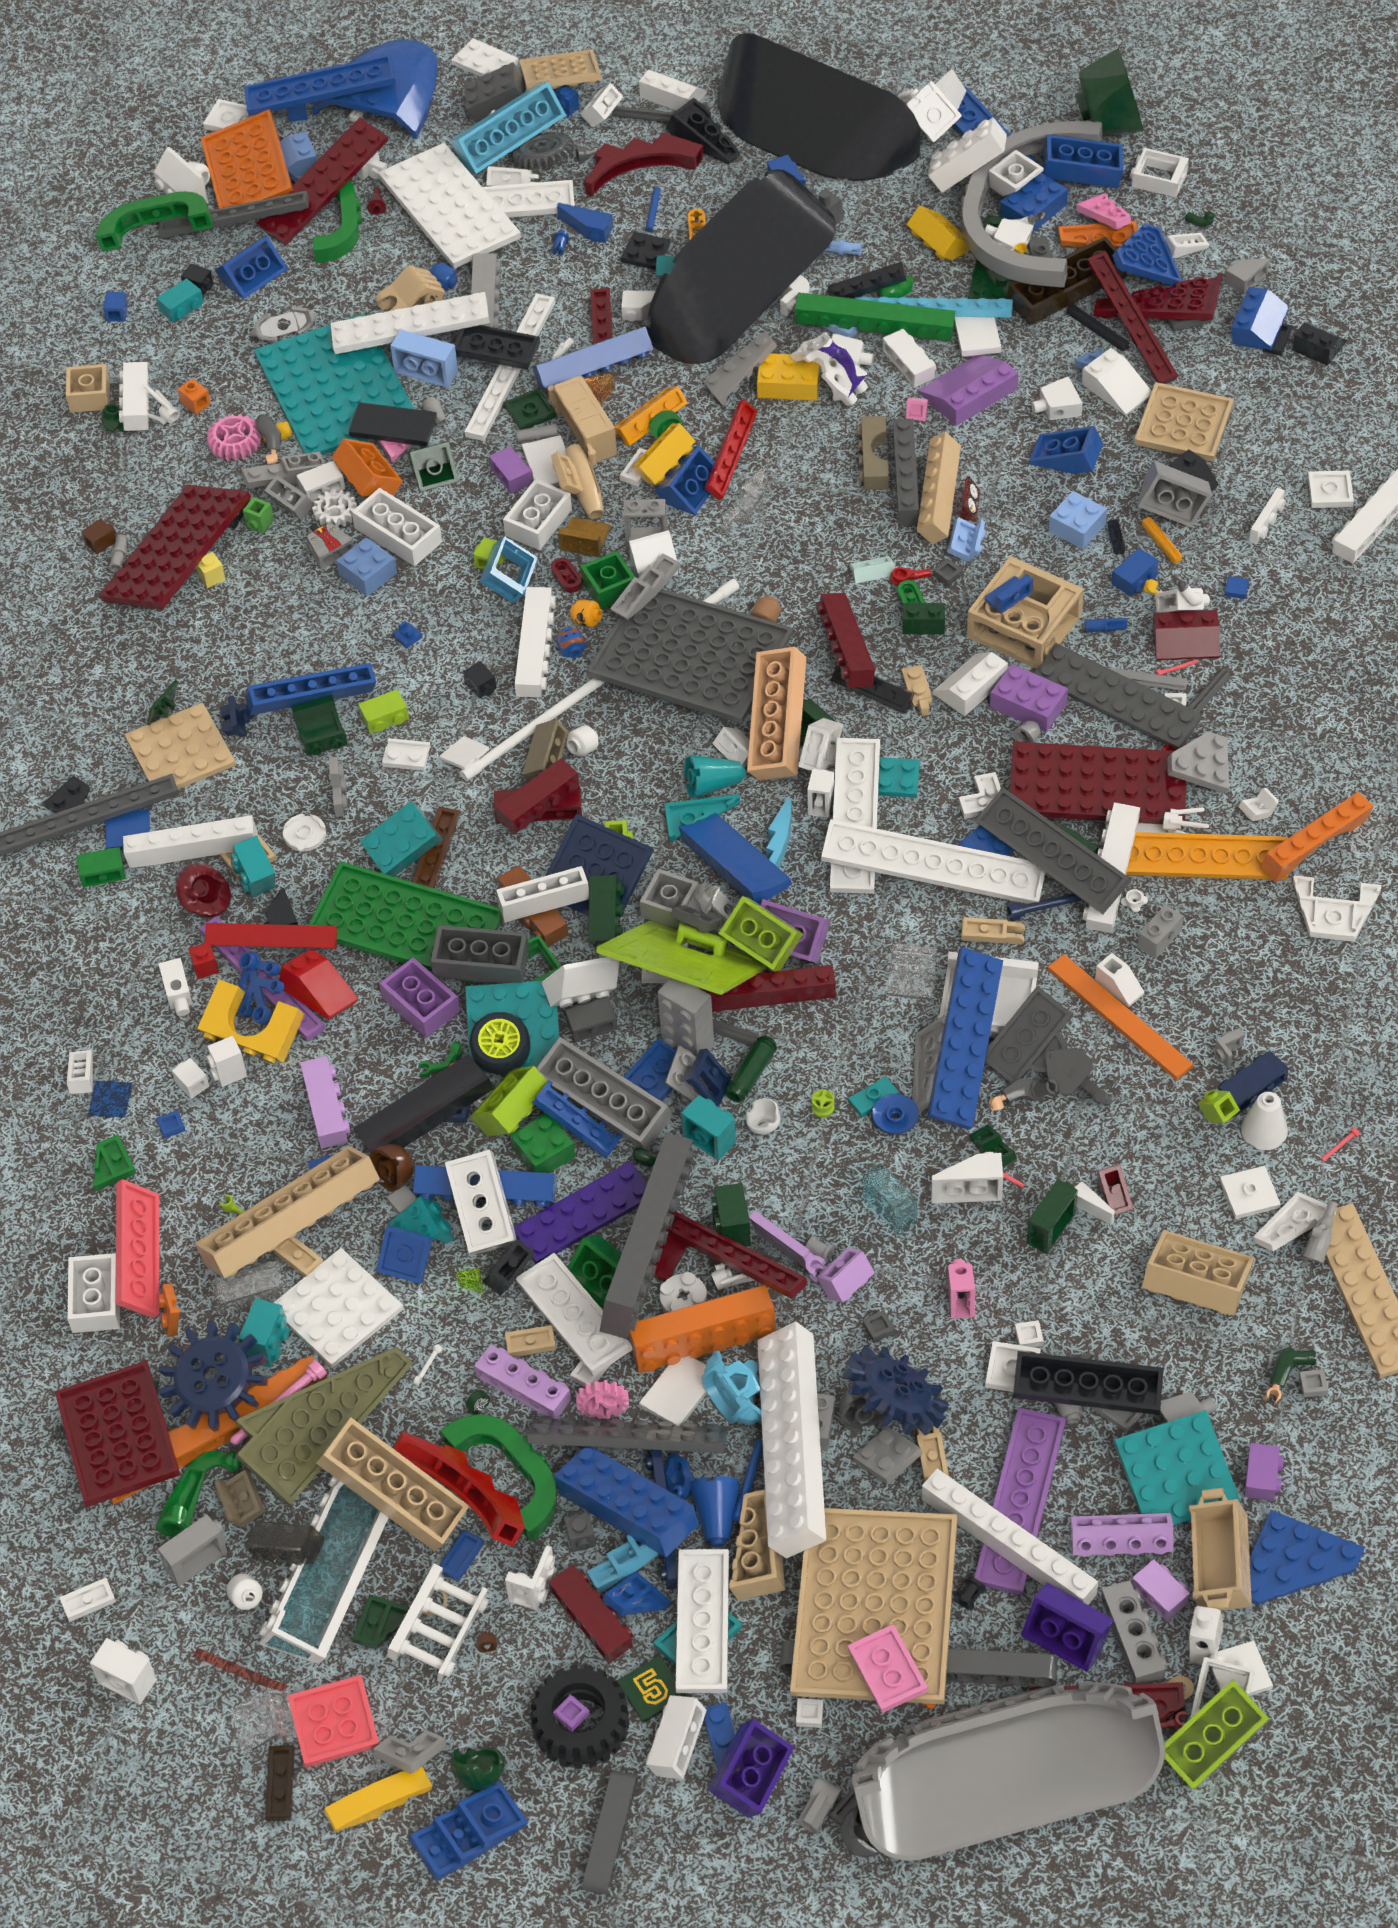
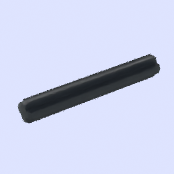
M1071 304L1067 307L1066 313L1122 352L1129 348V341L1076 305Z

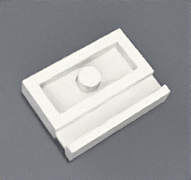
M388 738L382 766L425 771L431 747L430 742Z

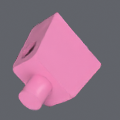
M956 1259L948 1265V1293L951 1318L975 1317V1284L972 1264L965 1263L962 1259ZM958 1292H965L966 1296L958 1298Z

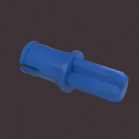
M1106 616L1102 619H1085L1086 633L1104 631L1107 633L1110 630L1127 629V619H1106Z

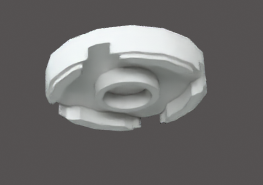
M304 814L296 815L290 818L283 827V840L286 845L300 852L311 851L317 848L326 837V828L323 821L311 814L310 816H305Z

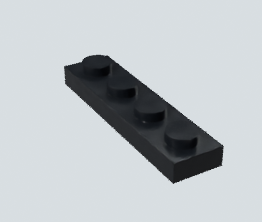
M901 261L828 285L829 296L852 299L907 281L905 268Z
M836 664L830 681L848 688L845 679L841 677V668ZM874 676L872 687L848 688L903 713L908 712L915 694L877 676Z

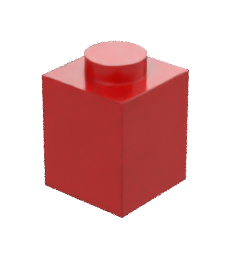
M210 942L188 948L197 979L219 973Z

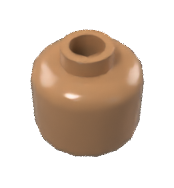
M771 596L758 598L751 611V616L776 623L781 613L779 601Z

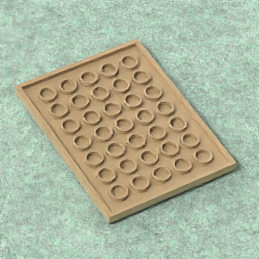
M824 1508L826 1541L805 1550L803 1553L790 1687L791 1696L875 1701L848 1650V1645L894 1624L928 1687L927 1693L907 1702L944 1704L957 1515Z

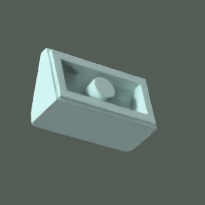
M889 556L849 565L855 583L890 577L891 572L895 569L894 562Z

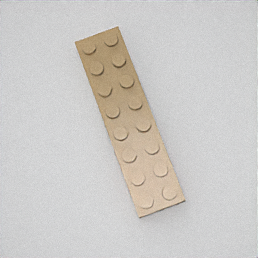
M1354 1204L1337 1207L1335 1210L1336 1214L1333 1216L1331 1243L1325 1258L1379 1378L1398 1373V1300Z

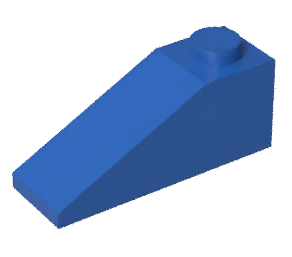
M557 203L558 218L585 238L594 242L606 243L613 229L612 214Z

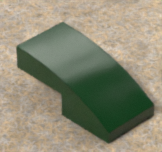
M986 1125L969 1135L982 1154L985 1152L1001 1153L1002 1167L1017 1159L1015 1151L1002 1142L1001 1134L991 1126Z

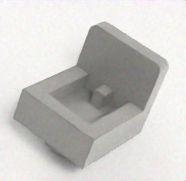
M1240 1028L1228 1031L1222 1037L1216 1039L1215 1057L1219 1062L1223 1061L1226 1067L1231 1066L1232 1051L1243 1046L1244 1033Z

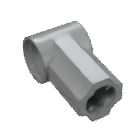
M818 1778L810 1792L809 1801L798 1819V1824L810 1832L818 1833L830 1810L835 1808L836 1800L841 1799L843 1789L822 1778Z

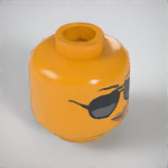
M580 599L571 606L570 618L577 626L592 628L602 619V610L596 601Z

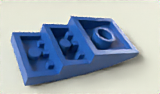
M499 1782L458 1802L455 1809L434 1818L433 1824L411 1834L409 1841L437 1881L462 1868L525 1827L528 1821L503 1784Z

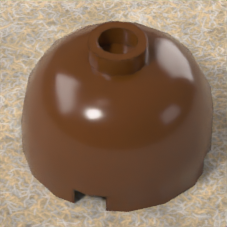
M386 1144L376 1148L369 1154L379 1178L384 1181L378 1183L387 1191H395L403 1187L411 1179L414 1169L412 1156L400 1145Z

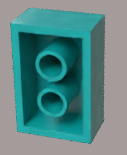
M410 801L359 841L382 873L395 877L443 839L421 809L414 802Z

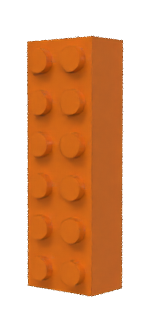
M762 1285L640 1320L635 1331L630 1330L629 1341L633 1348L631 1352L638 1373L651 1372L656 1368L666 1365H675L680 1362L681 1358L687 1356L696 1359L716 1350L723 1351L725 1348L744 1345L776 1331L774 1306L767 1287Z

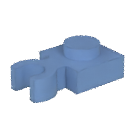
M1097 348L1094 353L1088 352L1075 360V367L1083 369L1104 353L1102 348Z

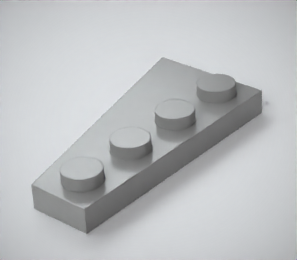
M766 331L763 332L729 361L725 362L718 370L709 375L703 381L704 384L724 406L728 402L726 398L731 393H736L740 388L738 386L745 377L748 379L753 374V368L756 365H761L777 347V344Z
M945 1015L916 1033L913 1101L917 1105L919 1113L929 1108L945 1025Z

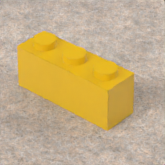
M672 423L632 467L647 484H659L664 480L665 473L678 465L680 457L692 450L695 440L680 423Z

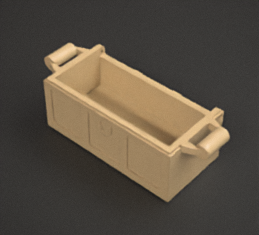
M580 375L549 386V401L552 402L557 415L559 413L562 414L592 466H595L599 461L617 455L615 427L584 378Z
M1223 1488L1202 1490V1496L1198 1505L1189 1506L1192 1525L1193 1599L1198 1606L1219 1609L1221 1611L1252 1607L1247 1514L1238 1499L1228 1500L1226 1498ZM1223 1498V1501L1204 1503V1500Z

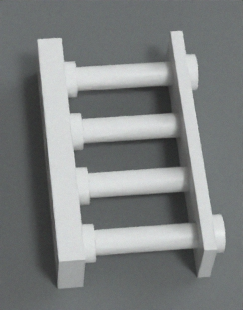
M433 1564L388 1648L387 1657L397 1661L400 1654L405 1655L406 1653L439 1669L437 1681L442 1683L445 1676L450 1677L456 1664L453 1660L478 1612L483 1613L489 1599L486 1598L488 1589L484 1587L477 1597L444 1581L442 1577L443 1567ZM434 1590L437 1592L441 1590L472 1605L473 1607L468 1617L465 1618L434 1603L433 1599L430 1598ZM430 1611L461 1626L462 1628L457 1638L454 1639L421 1623L422 1620L419 1618L422 1612L427 1613ZM418 1632L451 1648L446 1659L442 1660L411 1645L410 1641H408L411 1633L416 1634Z

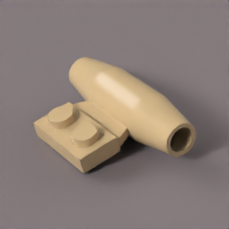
M579 444L568 446L565 450L566 456L556 451L551 455V459L561 489L574 495L576 494L589 519L602 517L604 509L601 490L592 464Z

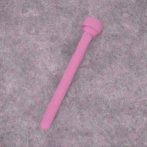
M314 1359L307 1365L306 1373L272 1403L302 1390L312 1380L314 1382L317 1379L321 1380L327 1375V1372ZM240 1429L231 1437V1443L237 1445L248 1435Z

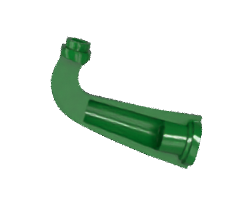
M211 1451L198 1456L192 1461L177 1483L155 1525L160 1534L175 1537L191 1525L206 1473L214 1467H224L229 1472L239 1470L241 1461L235 1457L236 1452H229L228 1454L221 1451Z

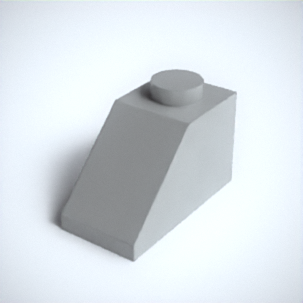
M1267 258L1238 260L1226 269L1225 284L1245 294L1249 287H1253L1268 274L1270 260Z

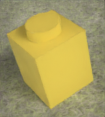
M213 552L206 554L197 565L196 570L198 577L209 588L224 581L225 575L223 565Z

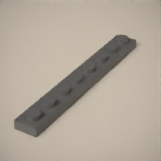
M307 191L210 210L213 218V228L229 226L230 224L247 222L258 218L263 219L277 214L283 215L292 211H302L309 207V195ZM177 217L159 222L158 233L161 239L194 232L189 217Z

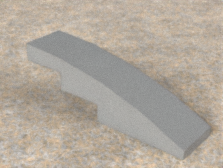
M663 553L653 567L648 565L639 578H633L610 610L627 620L631 618L669 582L681 567L680 562Z

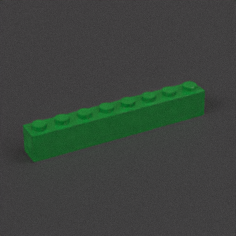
M798 292L794 323L829 327L831 324L838 325L843 329L857 327V331L893 334L904 329L912 337L952 341L955 311Z

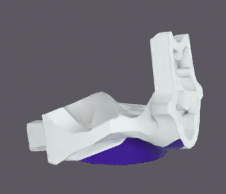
M827 332L817 338L804 341L800 348L790 355L795 362L802 360L807 362L814 361L821 366L823 372L821 377L831 387L834 401L842 400L846 406L853 405L857 401L853 391L856 394H860L868 388L863 380L867 373L854 364L848 351L836 345ZM830 359L835 360V367L830 365Z

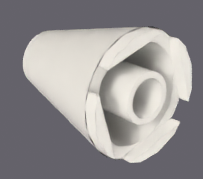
M1264 1092L1259 1095L1241 1125V1134L1244 1140L1256 1149L1272 1150L1278 1148L1285 1141L1288 1134L1281 1100L1273 1092Z

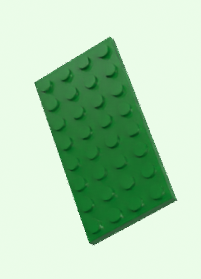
M340 861L309 925L338 927L337 944L404 964L414 957L428 971L432 972L431 958L438 925L498 930L503 917L499 907ZM461 980L471 984L474 983V981L471 980Z

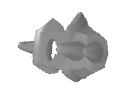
M295 305L291 306L292 312L268 318L270 315L266 313L255 323V328L250 331V336L258 337L259 340H266L272 344L278 342L277 336L295 331L299 335L305 333V330L313 325L316 315L307 308L296 307ZM280 319L290 321V325L286 330L278 328L277 323Z
M701 884L695 894V900H698L703 913L708 915L710 909H712L727 921L729 916L725 913L724 906L728 905L733 911L736 905L720 891L721 886Z

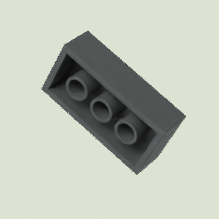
M438 925L431 958L433 975L437 978L522 983L529 952L527 933Z

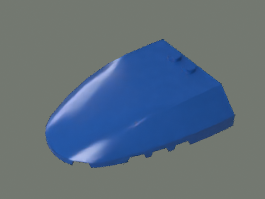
M411 39L391 40L371 47L360 53L351 62L391 53L396 84L316 101L312 107L313 115L317 116L320 109L330 104L393 118L411 133L413 139H417L429 114L430 104L433 102L438 73L437 56L428 45Z

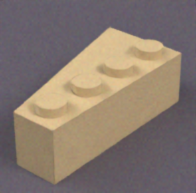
M765 1489L744 1494L739 1522L741 1525L740 1533L736 1540L737 1552L732 1566L734 1571L729 1584V1589L737 1600L785 1590L782 1555L768 1547Z

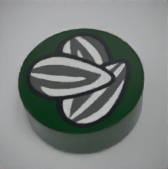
M477 1390L468 1397L466 1408L472 1414H477L489 1405L490 1396L484 1390Z

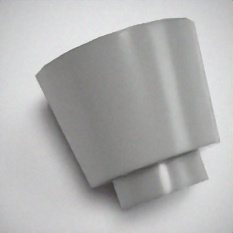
M1028 720L1013 731V737L1016 742L1035 743L1040 735V726L1037 722Z
M1054 1403L1060 1417L1066 1418L1067 1424H1073L1081 1420L1080 1417L1083 1415L1082 1406Z

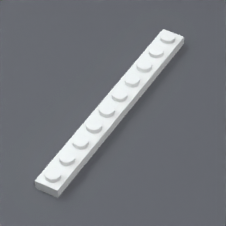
M536 293L517 332L539 336L555 305V298ZM499 364L465 430V437L485 441L521 368Z

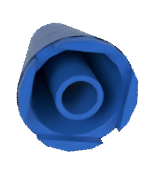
M715 1476V1480L707 1481V1477H702L691 1481V1492L704 1539L712 1547L725 1546V1542L730 1541L733 1525L732 1517L740 1487L737 1478Z

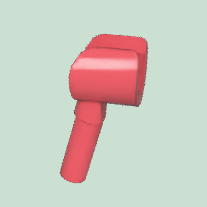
M1183 1711L1177 1713L1174 1719L1161 1722V1729L1174 1727L1179 1730L1185 1724L1181 1723L1179 1719H1186L1188 1714Z

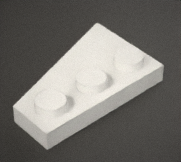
M1297 1192L1253 1236L1255 1243L1275 1251L1315 1227L1316 1223L1324 1216L1327 1204Z

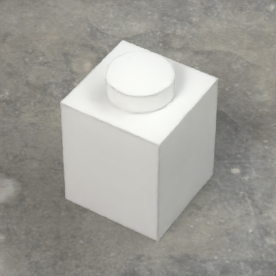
M191 1058L178 1064L172 1070L176 1084L190 1099L209 1087L207 1075Z

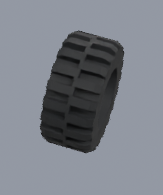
M571 1665L570 1670L564 1671L563 1668L556 1670V1676L554 1677L548 1675L544 1679V1687L542 1685L537 1687L535 1691L536 1697L532 1698L530 1705V1718L534 1738L543 1753L547 1752V1758L553 1762L559 1759L560 1765L568 1767L570 1763L574 1764L575 1769H582L583 1764H589V1767L592 1768L597 1766V1761L600 1759L603 1762L611 1759V1751L616 1754L620 1750V1741L625 1742L627 1737L629 1715L625 1693L622 1687L618 1686L617 1680L613 1676L607 1678L606 1671L600 1668L597 1671H593V1667L589 1665H584V1669L578 1668L577 1665ZM571 1694L577 1700H587L597 1704L603 1709L604 1716L593 1729L583 1733H572L562 1729L556 1723L553 1712Z

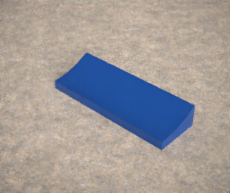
M717 813L702 821L678 826L682 840L690 849L740 894L752 899L759 905H761L762 899L768 901L792 885L791 879Z

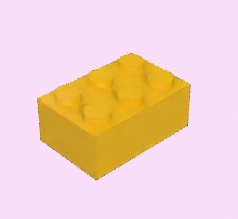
M770 354L759 365L757 378L758 398L817 401L821 372L820 365L814 361L807 362L802 360L795 362L790 357L791 354Z

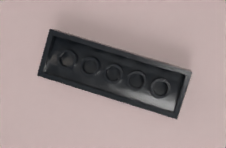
M468 1054L353 1129L370 1153L386 1144H397L404 1148L494 1088L489 1077Z
M1018 1351L1013 1398L1160 1415L1164 1368Z

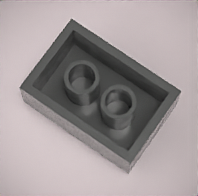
M514 62L503 65L499 69L464 84L466 110L475 123L487 117L492 110H498L525 92L524 76Z

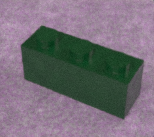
M616 875L590 876L588 941L593 946H599L623 934L620 917H623L624 910L623 904L620 903V896L624 894V885Z

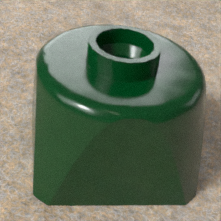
M1119 48L1080 70L1079 80L1082 91L1075 93L1083 121L1092 119V122H1102V136L1144 131Z

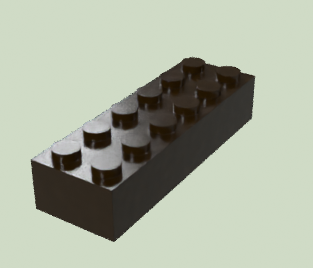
M1104 236L1062 257V259H1067V278L1064 287L1032 285L1014 281L1008 286L1007 299L1013 300L1014 309L1029 325H1032L1102 289L1087 263L1088 258L1106 251L1121 279L1126 277L1127 272H1122L1116 267L1112 255L1117 248Z

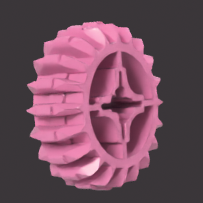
M232 413L230 417L224 415V419L217 418V423H212L207 434V442L211 452H213L214 456H218L220 460L226 458L227 462L231 458L235 462L240 457L244 460L245 455L251 457L252 452L257 453V447H260L262 435L255 428V420L250 419L248 415L243 417L241 413L238 416H234Z

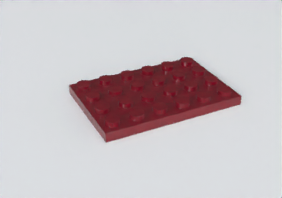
M147 1360L55 1391L86 1507L181 1475Z

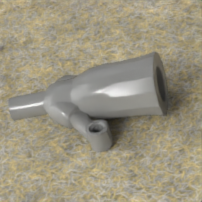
M1328 1201L1324 1216L1309 1232V1241L1302 1254L1303 1258L1324 1264L1325 1256L1331 1243L1333 1216L1338 1203Z

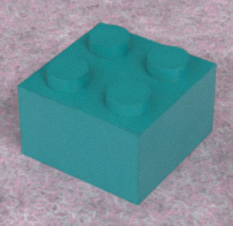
M256 835L233 845L231 865L235 874H240V884L245 893L248 892L252 898L275 888V872L258 836Z
M698 1095L681 1113L683 1137L693 1140L692 1143L716 1160L719 1161L736 1143L735 1118L730 1112L718 1108L712 1100Z
M255 1298L239 1335V1343L249 1334L256 1338L258 1342L246 1354L248 1357L263 1353L267 1357L268 1362L261 1366L271 1368L273 1362L279 1360L281 1343L286 1341L289 1336L290 1328L287 1326V1316L284 1314L282 1305Z

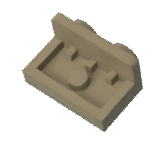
M244 1469L226 1482L220 1479L214 1481L217 1488L216 1495L223 1504V1514L229 1523L243 1527L265 1513L250 1471Z

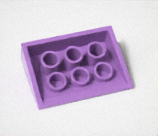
M976 355L920 388L917 392L925 399H928L931 405L957 426L1017 390L1018 372L1005 361L986 355Z

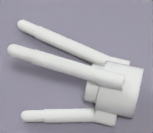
M144 384V388L162 405L159 409L160 417L149 413V418L159 421L163 425L167 422L169 424L175 422L179 418L180 412L172 406L159 390L154 392L148 385Z
M1171 809L1170 812H1165L1163 829L1168 830V833H1185L1177 829H1181V825L1209 828L1208 824L1182 821V816H1178L1180 814L1204 812L1205 809Z
M723 1263L716 1265V1271L711 1273L718 1290L755 1281L742 1273L733 1276L730 1268L725 1269L727 1265Z

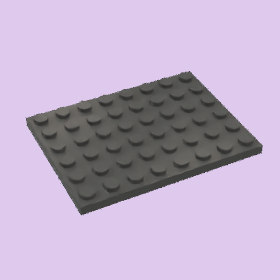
M661 589L651 601L628 620L621 616L618 618L587 669V677L742 724L753 703L756 653L786 648L794 634V629Z

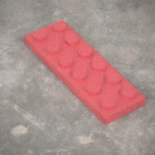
M121 1179L116 1183V1305L150 1318H155L159 1315V1194Z

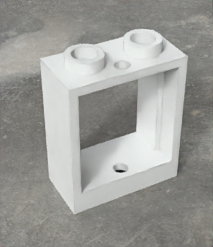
M1144 148L1142 154L1137 157L1136 168H1132L1130 173L1132 187L1177 197L1188 172L1189 158ZM1146 166L1171 171L1174 174L1172 179L1168 180L1143 174Z
M822 718L808 725L798 767L812 771V769L825 770L833 766L836 756L837 738L841 736L843 724ZM831 741L835 742L834 746L831 745Z
M1210 1654V1658L1204 1657L1190 1719L1200 1710L1209 1667L1247 1676L1244 1691L1249 1696L1255 1672L1254 1669H1250L1251 1664L1237 1660L1235 1665L1226 1663L1225 1657Z

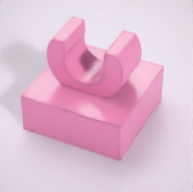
M908 397L906 419L926 421L928 399Z

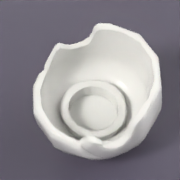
M762 1098L752 1103V1110L746 1112L748 1128L753 1133L768 1135L780 1124V1110L777 1103L772 1099Z

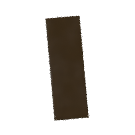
M294 1745L269 1746L266 1821H292Z

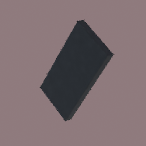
M478 325L461 329L454 345L456 356L528 370L540 343V337Z
M359 402L349 429V436L428 446L437 419V412Z

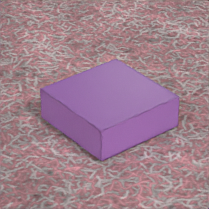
M571 1694L553 1712V1716L572 1732L590 1714L589 1709Z

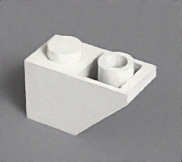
M1113 953L1096 966L1095 981L1128 1008L1144 995V991L1130 967Z

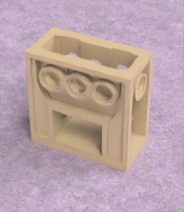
M1010 556L968 610L967 638L1038 669L1055 643L1061 644L1082 616L1084 588ZM1028 574L1033 578L1032 593L1002 614L985 601L987 594L1014 576L1021 579ZM993 628V630L999 633L994 634L991 633L989 630ZM1030 645V647L1035 648V650H1028L1026 646Z

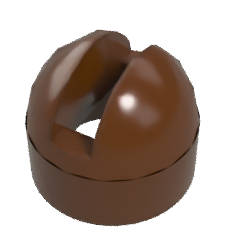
M483 1631L478 1635V1651L485 1653L497 1649V1639L493 1633ZM491 1644L489 1649L484 1647V1645Z

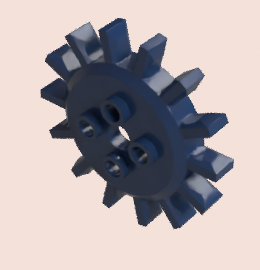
M212 1320L208 1321L207 1337L200 1340L194 1331L190 1328L186 1329V1337L191 1343L187 1349L182 1351L178 1346L172 1344L167 1347L174 1357L179 1358L176 1366H159L158 1368L162 1375L174 1377V1384L159 1389V1395L163 1398H169L178 1394L180 1399L168 1411L176 1418L187 1407L191 1408L192 1411L186 1423L191 1429H196L202 1414L209 1415V1428L214 1432L219 1431V1414L228 1412L229 1418L235 1422L236 1419L240 1418V1414L235 1407L242 1400L255 1408L259 1405L255 1397L248 1394L250 1386L268 1385V1380L264 1376L253 1375L252 1373L253 1367L268 1362L267 1357L263 1353L251 1357L247 1356L246 1352L258 1341L252 1334H249L237 1345L234 1341L240 1328L235 1323H230L224 1337H218L217 1325ZM223 1355V1359L217 1362V1357ZM199 1360L200 1364L197 1367H193L194 1364ZM211 1368H215L217 1370L216 1376L210 1380L206 1379V1372ZM226 1378L224 1384H219L220 1379ZM199 1383H203L202 1388L200 1390H196V1386Z
M866 1345L859 1354L854 1351L846 1362L848 1367L842 1374L843 1378L853 1381L848 1390L849 1395H863L867 1401L862 1410L868 1412L876 1409L883 1414L882 1425L887 1427L892 1420H896L901 1423L904 1434L909 1435L916 1425L923 1435H928L933 1426L938 1429L946 1418L943 1414L948 1408L949 1403L937 1398L943 1387L941 1385H928L924 1379L929 1370L924 1368L918 1372L908 1366V1355L904 1354L899 1361L892 1359L888 1347L883 1346L876 1356L871 1348Z

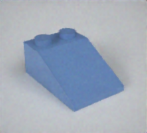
M306 131L289 135L280 141L288 172L294 177L303 176L317 161V156Z

